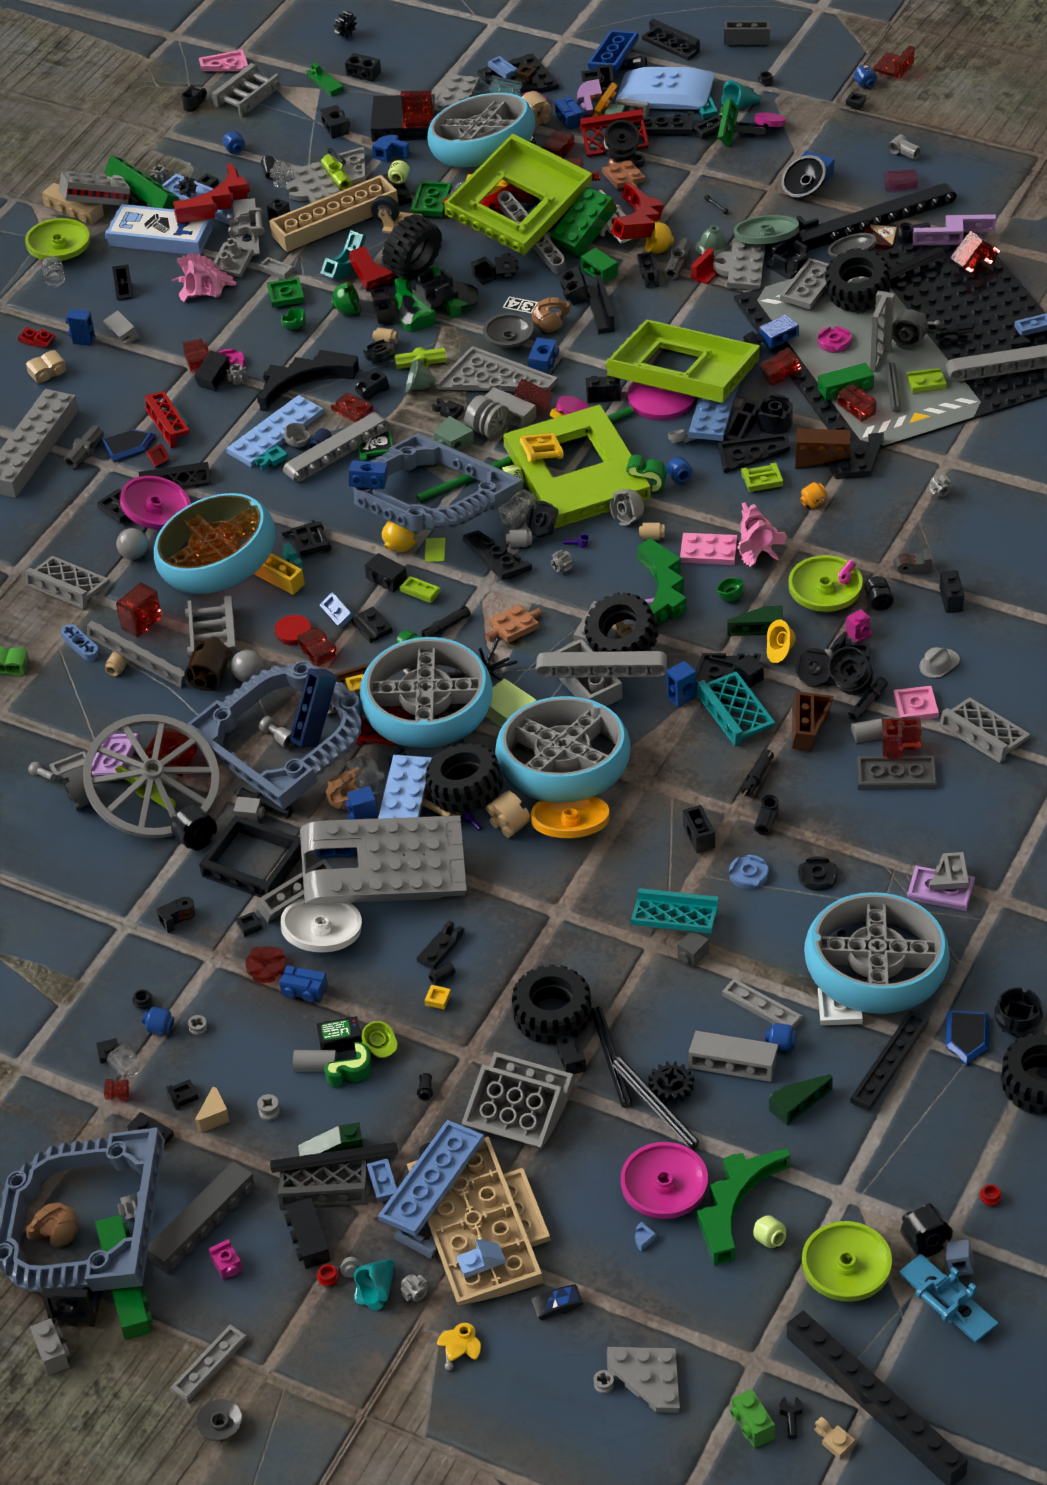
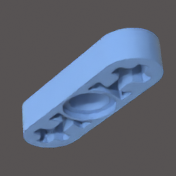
M73 624L62 627L61 634L63 640L84 660L94 661L99 657L98 646ZM78 641H84L83 644H76V642Z

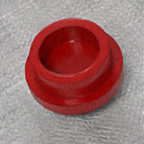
M989 1184L981 1189L980 1200L984 1204L994 1206L1001 1202L1002 1193L997 1186Z
M329 1264L323 1265L317 1272V1280L323 1286L334 1285L339 1279L338 1270Z

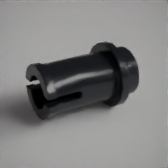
M448 962L436 970L432 969L428 977L432 984H440L443 979L455 974L456 971L452 963Z
M429 1073L419 1075L417 1095L419 1099L424 1101L429 1100L433 1096V1089L431 1088L432 1075Z

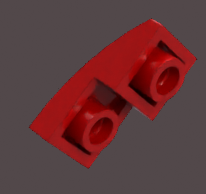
M26 326L18 336V341L35 347H48L56 335L42 328L38 332Z

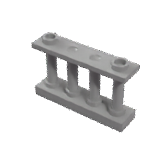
M250 63L212 92L213 104L218 108L225 102L238 107L239 116L243 117L281 87L279 74L276 73L270 79L257 74L256 65ZM257 80L262 82L263 84L261 86H258L251 82ZM246 87L254 91L249 94L242 91V89ZM234 95H238L244 99L238 101L233 99L232 97Z
M224 596V604H221V606L193 609L191 600L188 601V608L185 609L186 620L189 619L190 647H187L188 657L191 658L196 642L215 636L219 639L227 640V642H224V645L231 650L232 656L230 660H232L235 654H237L232 597ZM220 613L225 615L222 619L194 622V617ZM218 626L226 627L222 632L195 635V629Z

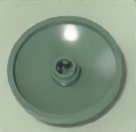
M784 215L754 217L744 220L734 227L735 239L747 244L776 243L792 238L799 232L798 220Z

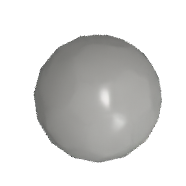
M129 528L119 534L116 547L124 558L135 560L141 558L146 553L148 540L141 530Z
M252 650L238 652L231 661V672L241 682L250 681L251 676H257L264 668L261 656Z

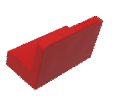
M708 248L691 265V279L709 284L718 275L713 268V249Z

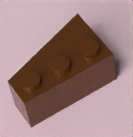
M797 428L795 469L849 458L850 430Z
M796 691L792 706V749L812 750L829 715L834 696Z

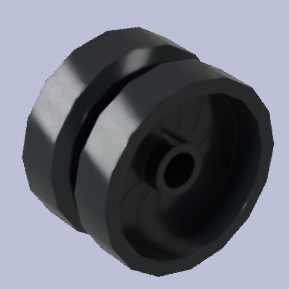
M617 120L610 123L606 128L603 141L605 154L615 161L629 160V157L637 151L639 142L638 128L627 120Z

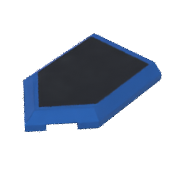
M132 429L102 439V443L112 461L116 462L145 452L156 434Z
M951 1010L947 1012L946 1048L951 1053L954 1052L966 1066L973 1062L974 1058L988 1051L989 1015L986 1012Z

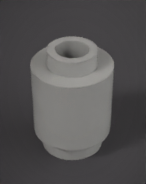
M527 529L509 530V534H506V544H509L510 548H524L532 545L531 531H527Z

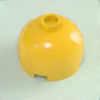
M653 221L655 224L651 237L646 238L645 250L647 253L662 254L668 250L669 246L673 245L674 237L666 224Z
M388 521L382 529L381 535L385 543L384 547L390 552H407L418 541L413 539L415 534L412 531L391 521Z

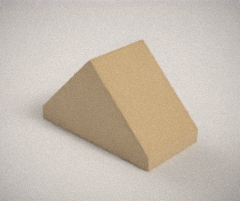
M212 1087L195 1119L197 1130L200 1133L230 1122L227 1108L216 1087Z

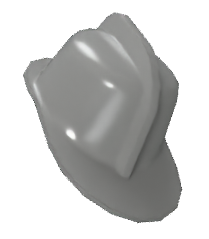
M931 648L925 653L919 668L924 676L939 678L955 668L960 662V657L951 649Z

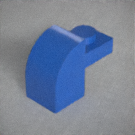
M397 135L383 136L372 145L373 158L380 161L388 162L392 156L404 159L410 156L409 143L398 140Z

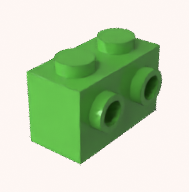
M752 1389L732 1398L731 1416L735 1422H738L744 1437L747 1440L749 1439L754 1449L775 1439V1424Z

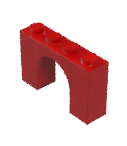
M365 246L350 251L349 261L366 291L376 289L384 284H390L395 279L400 278L386 267L377 265L372 260Z

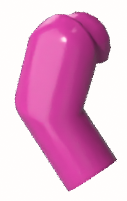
M850 559L838 573L839 582L843 585L851 581V571L856 566Z

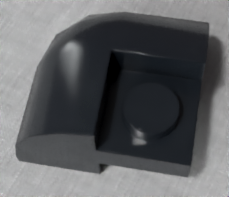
M612 64L598 65L596 70L581 71L582 84L599 79L603 95L614 79Z

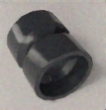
M875 576L866 581L864 589L872 609L884 611L890 608L894 603V597L886 578Z

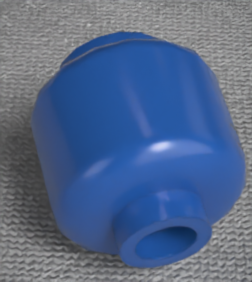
M861 65L855 70L854 79L860 87L868 88L875 84L877 75L869 65Z
M230 131L223 137V145L230 154H238L245 148V141L239 132Z
M675 457L667 464V473L676 483H683L691 477L692 467L684 458Z
M154 1006L149 1012L146 1011L144 1013L142 1023L145 1024L147 1032L164 1036L167 1032H171L174 1017L170 1010Z
M774 1023L771 1029L766 1030L765 1042L778 1044V1051L788 1052L791 1047H795L797 1031H794L791 1025Z

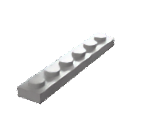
M90 621L87 625V637L179 688L185 684V674L181 668L173 666L165 659L159 658L150 651L137 646L134 642L122 638L115 632H111L101 624Z

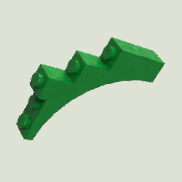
M649 538L637 546V560L647 567L657 583V593L650 608L659 624L665 621L667 617L675 620L687 611V600L681 594L684 591V578L679 575L681 572V558Z
M788 1149L775 1150L765 1155L753 1156L750 1159H746L744 1153L732 1154L723 1158V1173L726 1180L710 1184V1198L714 1206L705 1207L697 1211L698 1226L714 1266L735 1260V1245L731 1234L735 1213L745 1196L757 1184L775 1173L790 1168V1153Z

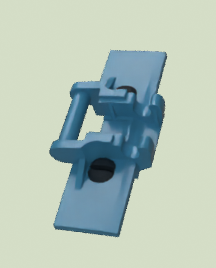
M921 1254L899 1271L898 1274L917 1290L915 1295L919 1299L922 1298L936 1310L944 1322H953L975 1343L998 1325L995 1319L973 1301L976 1296L977 1286L970 1283L967 1289L959 1281L960 1271L955 1267L951 1269L950 1275L947 1276ZM934 1296L941 1300L942 1303L948 1307V1309L944 1305H942Z

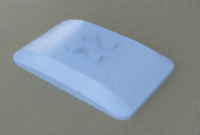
M642 67L629 70L623 76L615 104H617L618 99L649 102L650 109L705 108L704 106L708 102L715 75L711 71L689 67Z

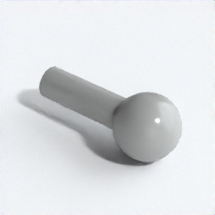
M32 762L28 767V772L32 776L40 775L51 781L56 779V774L43 769V765L39 762Z

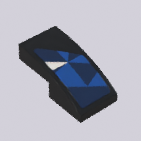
M576 1284L560 1287L531 1299L537 1317L541 1321L559 1311L566 1314L584 1304Z

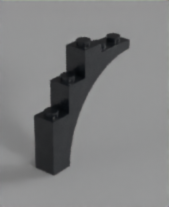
M320 350L313 360L295 357L293 362L289 364V367L270 364L263 375V380L265 381L264 388L257 398L260 411L267 412L280 396L302 384L335 378L354 380L360 369L358 356Z

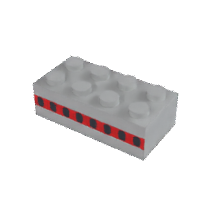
M74 171L61 172L59 192L66 201L121 206V204L128 205L130 187L119 175L108 177L105 174L91 175L88 172L77 174Z

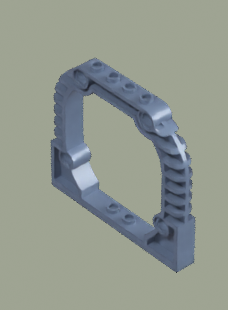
M419 433L390 447L389 452L369 462L387 463V477L402 469L413 470L418 465H434L439 462L482 481L478 485V491L447 507L429 508L420 504L409 505L378 491L377 488L353 487L354 503L356 506L414 532L422 531L423 529L433 530L434 527L441 530L448 527H458L460 524L467 523L468 520H473L475 516H480L482 512H487L489 508L495 511L523 495V479Z
M299 661L295 665L286 664V667L281 668L279 666H272L271 670L268 671L261 670L260 674L257 676L253 675L250 677V681L244 682L240 689H235L231 696H226L225 701L221 703L219 700H216L187 724L204 737L219 763L283 810L318 782L316 777L318 774H323L327 767H331L335 760L341 759L342 755L348 753L350 748L357 743V739L361 734V717L363 716L360 698L357 693L348 690L343 683L336 681L330 704L336 707L341 720L340 726L301 760L291 759L283 768L265 770L263 773L258 774L246 761L242 762L235 753H230L224 749L223 742L226 733H230L235 729V720L265 695L275 689L287 686L303 691L308 669H320L318 666H313L307 661Z
M158 1127L109 1133L108 1139L97 1138L96 1141L90 1139L84 1142L73 1141L71 1144L65 1142L57 1147L53 1145L48 1147L44 1153H37L30 1164L26 1162L20 1171H14L7 1177L5 1189L2 1191V1204L0 1208V1269L7 1274L9 1279L18 1288L31 1293H42L43 1288L84 1289L85 1287H90L93 1292L143 1286L165 1139ZM112 1164L118 1171L132 1168L142 1176L140 1191L137 1192L138 1204L137 1209L134 1211L135 1223L132 1237L123 1238L115 1247L107 1252L104 1250L93 1252L88 1260L43 1266L27 1264V1257L20 1247L27 1205L38 1196L41 1183L45 1179L67 1169Z

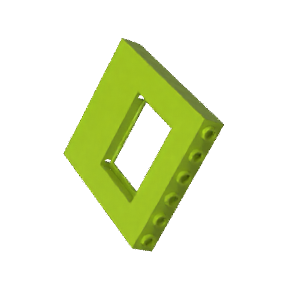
M512 133L444 202L445 214L473 228L475 231L500 242L502 245L525 255L576 202L586 187L592 185V173ZM501 180L542 200L520 224L480 204Z
M646 319L620 345L619 349L607 359L605 368H607L608 376L723 403L759 361L760 346ZM659 348L699 357L685 373L645 364Z
M600 404L503 434L504 448L514 465L516 464V467L522 469L525 484L535 501L549 502L558 509L555 529L609 512V502L614 499L612 494L622 489L636 491L643 501L651 499V486L647 479L631 476L627 473L626 467L632 455ZM554 433L559 444L588 436L603 463L553 477L543 459L528 462L527 454L520 443V438L526 435Z

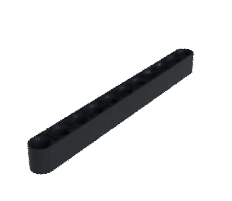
M942 183L800 230L793 236L792 240L793 242L797 240L806 245L808 251L834 243L843 237L873 230L869 227L871 224L885 226L951 204L955 201L957 195L947 183Z

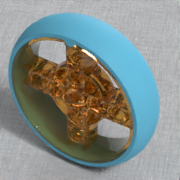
M225 493L198 500L177 512L160 530L154 545V561L157 571L170 586L185 593L208 594L230 588L253 575L267 561L275 543L273 518L264 505L244 494ZM251 535V537L240 547L241 540ZM189 540L188 546L179 551V549Z

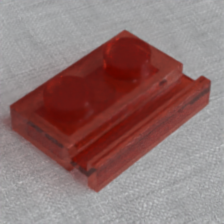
M347 392L336 401L335 405H331V410L356 423L373 411V405Z

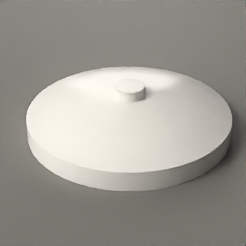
M301 898L288 905L281 916V931L285 939L292 945L311 952H332L343 949L356 941L362 929L360 912L351 903L305 905V899Z

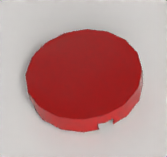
M301 615L285 616L275 625L276 638L288 645L302 643V640L305 638L307 640L312 633L310 621Z

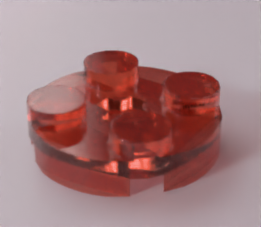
M254 947L246 959L248 975L260 983L275 981L276 977L284 974L287 966L286 957L283 954V950L279 947ZM266 962L271 963V964H268L267 967H264V966H263V963H266Z

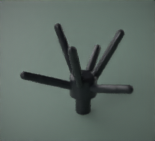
M496 638L487 659H485L482 648H479V653L489 674L502 681L503 678L494 671L517 664V660L507 662L510 660L507 657L494 664L492 663L495 656L494 651L500 640Z

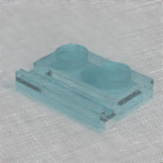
M494 76L488 90H491V93H511L519 96L523 84L520 81Z

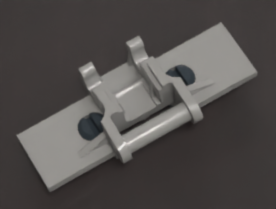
M255 198L236 200L233 202L234 219L231 218L230 214L227 215L230 225L228 228L229 236L236 239L237 245L252 248L254 251L253 256L260 255L258 235L265 233L262 226L263 210L256 208ZM256 222V226H251V223Z

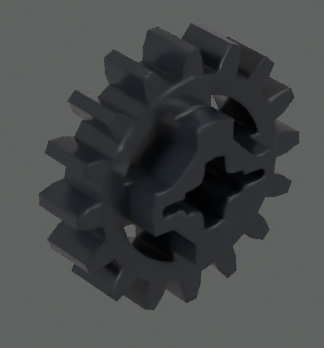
M668 1061L666 1066L658 1064V1070L652 1069V1075L648 1076V1086L661 1100L665 1099V1104H668L670 1100H673L674 1104H677V1099L685 1101V1095L690 1097L691 1090H694V1075H691V1069L685 1070V1064H682L680 1067L677 1066L676 1061L673 1065H670Z

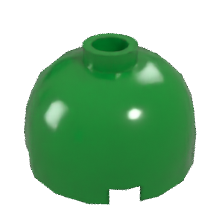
M350 281L337 286L334 289L333 299L331 300L333 308L347 316L361 312V306L358 307L357 303L360 302L359 295L354 285H349Z

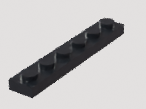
M912 1010L908 1012L851 1096L850 1103L867 1111L871 1110L928 1025V1017Z

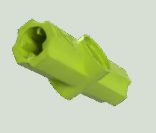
M330 154L324 155L323 159H321V164L338 188L345 190L352 186V181L343 170L342 163L337 162L334 156Z
M419 347L414 349L413 352L395 355L396 369L411 368L415 359L425 367L431 364L447 362L445 348L426 350Z

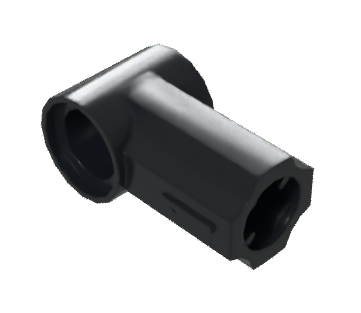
M907 222L901 223L899 225L898 242L901 244L912 243L913 228H931L929 222L914 225Z
M768 794L761 799V807L754 826V830L760 835L766 836L772 832L779 809V800L775 795Z

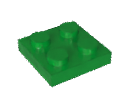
M299 277L267 282L272 308L305 302Z

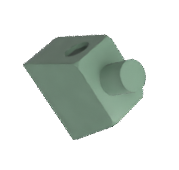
M449 416L434 431V441L461 451L474 444L473 429Z

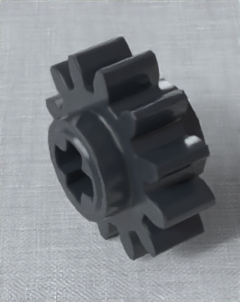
M343 11V15L338 14V19H335L336 24L333 27L336 29L334 33L341 38H348V34L352 36V31L356 30L355 25L357 22L355 20L357 17L349 11Z

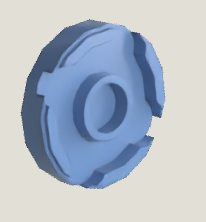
M745 855L742 858L738 857L730 864V880L740 888L755 889L762 886L768 880L769 868L766 865V861L759 856Z

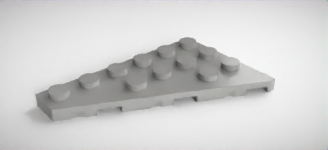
M472 346L436 382V389L490 391L495 387L502 391L516 392L520 386L527 385L531 387L533 392L549 393L558 383V378Z

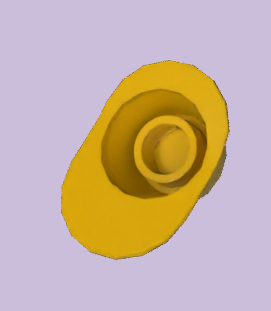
M783 620L772 622L767 631V657L772 663L783 661L795 644V633Z

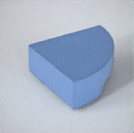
M641 1221L636 1227L635 1242L638 1249L642 1252L657 1239V1234Z

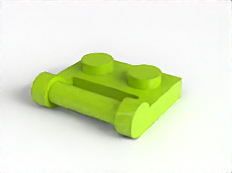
M776 462L763 467L741 468V475L748 492L783 486V479Z

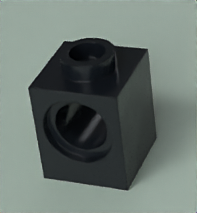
M275 198L267 205L268 220L290 212L289 202L279 198Z

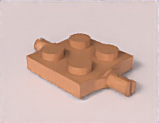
M610 159L608 161L609 166L602 167V173L616 189L624 188L626 183H632L639 189L637 184L645 182V176L631 160L616 163L614 159Z
M518 604L489 618L488 623L494 630L485 633V637L488 641L495 637H500L507 643L512 642L539 628V623L534 618L541 616L542 611L537 608L532 612H528Z

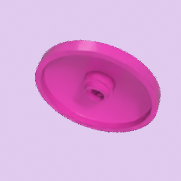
M632 382L628 389L629 406L638 415L651 420H671L688 413L696 403L695 396L637 382Z
M140 476L131 479L124 485L120 495V506L127 517L143 527L161 530L172 516L191 504L189 496L179 485L158 476Z
M656 1142L645 1145L628 1157L621 1170V1190L625 1200L633 1209L652 1218L672 1219L691 1212L702 1202L708 1189V1172L703 1160L693 1150L678 1143Z

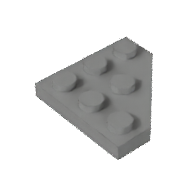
M607 1347L608 1372L614 1377L617 1376L625 1383V1387L638 1398L641 1396L648 1402L649 1407L653 1411L659 1413H679L680 1404L675 1348Z

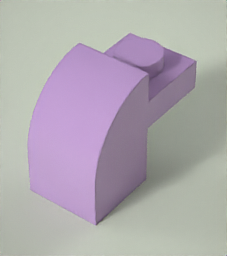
M599 79L587 81L578 89L577 102L581 104L586 117L593 115L592 102L598 101L602 97Z

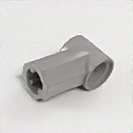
M901 134L887 145L890 153L894 155L900 153L914 160L921 153L919 146L908 142L907 138Z

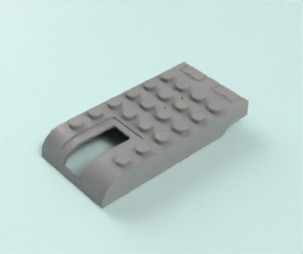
M460 816L314 821L303 825L300 829L305 905L434 900L445 896H465L466 894ZM357 848L358 868L321 869L307 873L306 853L319 849Z

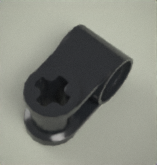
M190 85L182 93L183 109L185 111L196 110L206 99V89H199Z

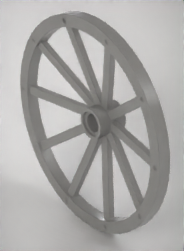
M140 714L118 720L105 728L94 739L85 757L83 783L89 802L104 821L129 835L142 838L174 836L171 826L162 828L144 827L153 784L156 785L170 817L176 813L161 780L202 805L201 808L206 813L211 809L217 795L219 767L213 750L204 737L195 729L175 718L158 714ZM145 724L158 725L152 758H148L129 727ZM164 726L177 730L190 738L162 760H158ZM123 730L143 763L104 748L102 744L112 735ZM194 744L203 752L209 767H163ZM97 752L138 768L132 771L91 777L92 763ZM148 770H155L156 772L151 773ZM166 774H211V786L207 798L201 797ZM141 776L107 808L99 800L93 784ZM144 782L147 783L139 826L127 823L112 814Z

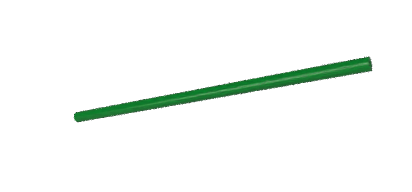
M629 406L607 416L611 423L633 415L634 412L632 407ZM510 456L489 465L502 469L514 463ZM465 474L416 494V498L419 502H422L476 479Z

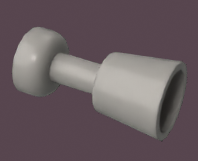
M266 716L260 721L259 729L264 733L272 732L274 739L284 749L287 750L295 745L294 742L289 740L291 731L284 727H276L272 717Z

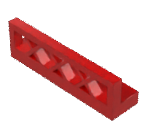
M164 391L145 395V410L169 447H177V437L190 434L189 428ZM163 398V401L161 402L155 399ZM164 407V408H168L169 411H165V410H161V409ZM171 417V418H175L176 420H175V421H172V420H168V418ZM175 427L182 428L181 430H174Z

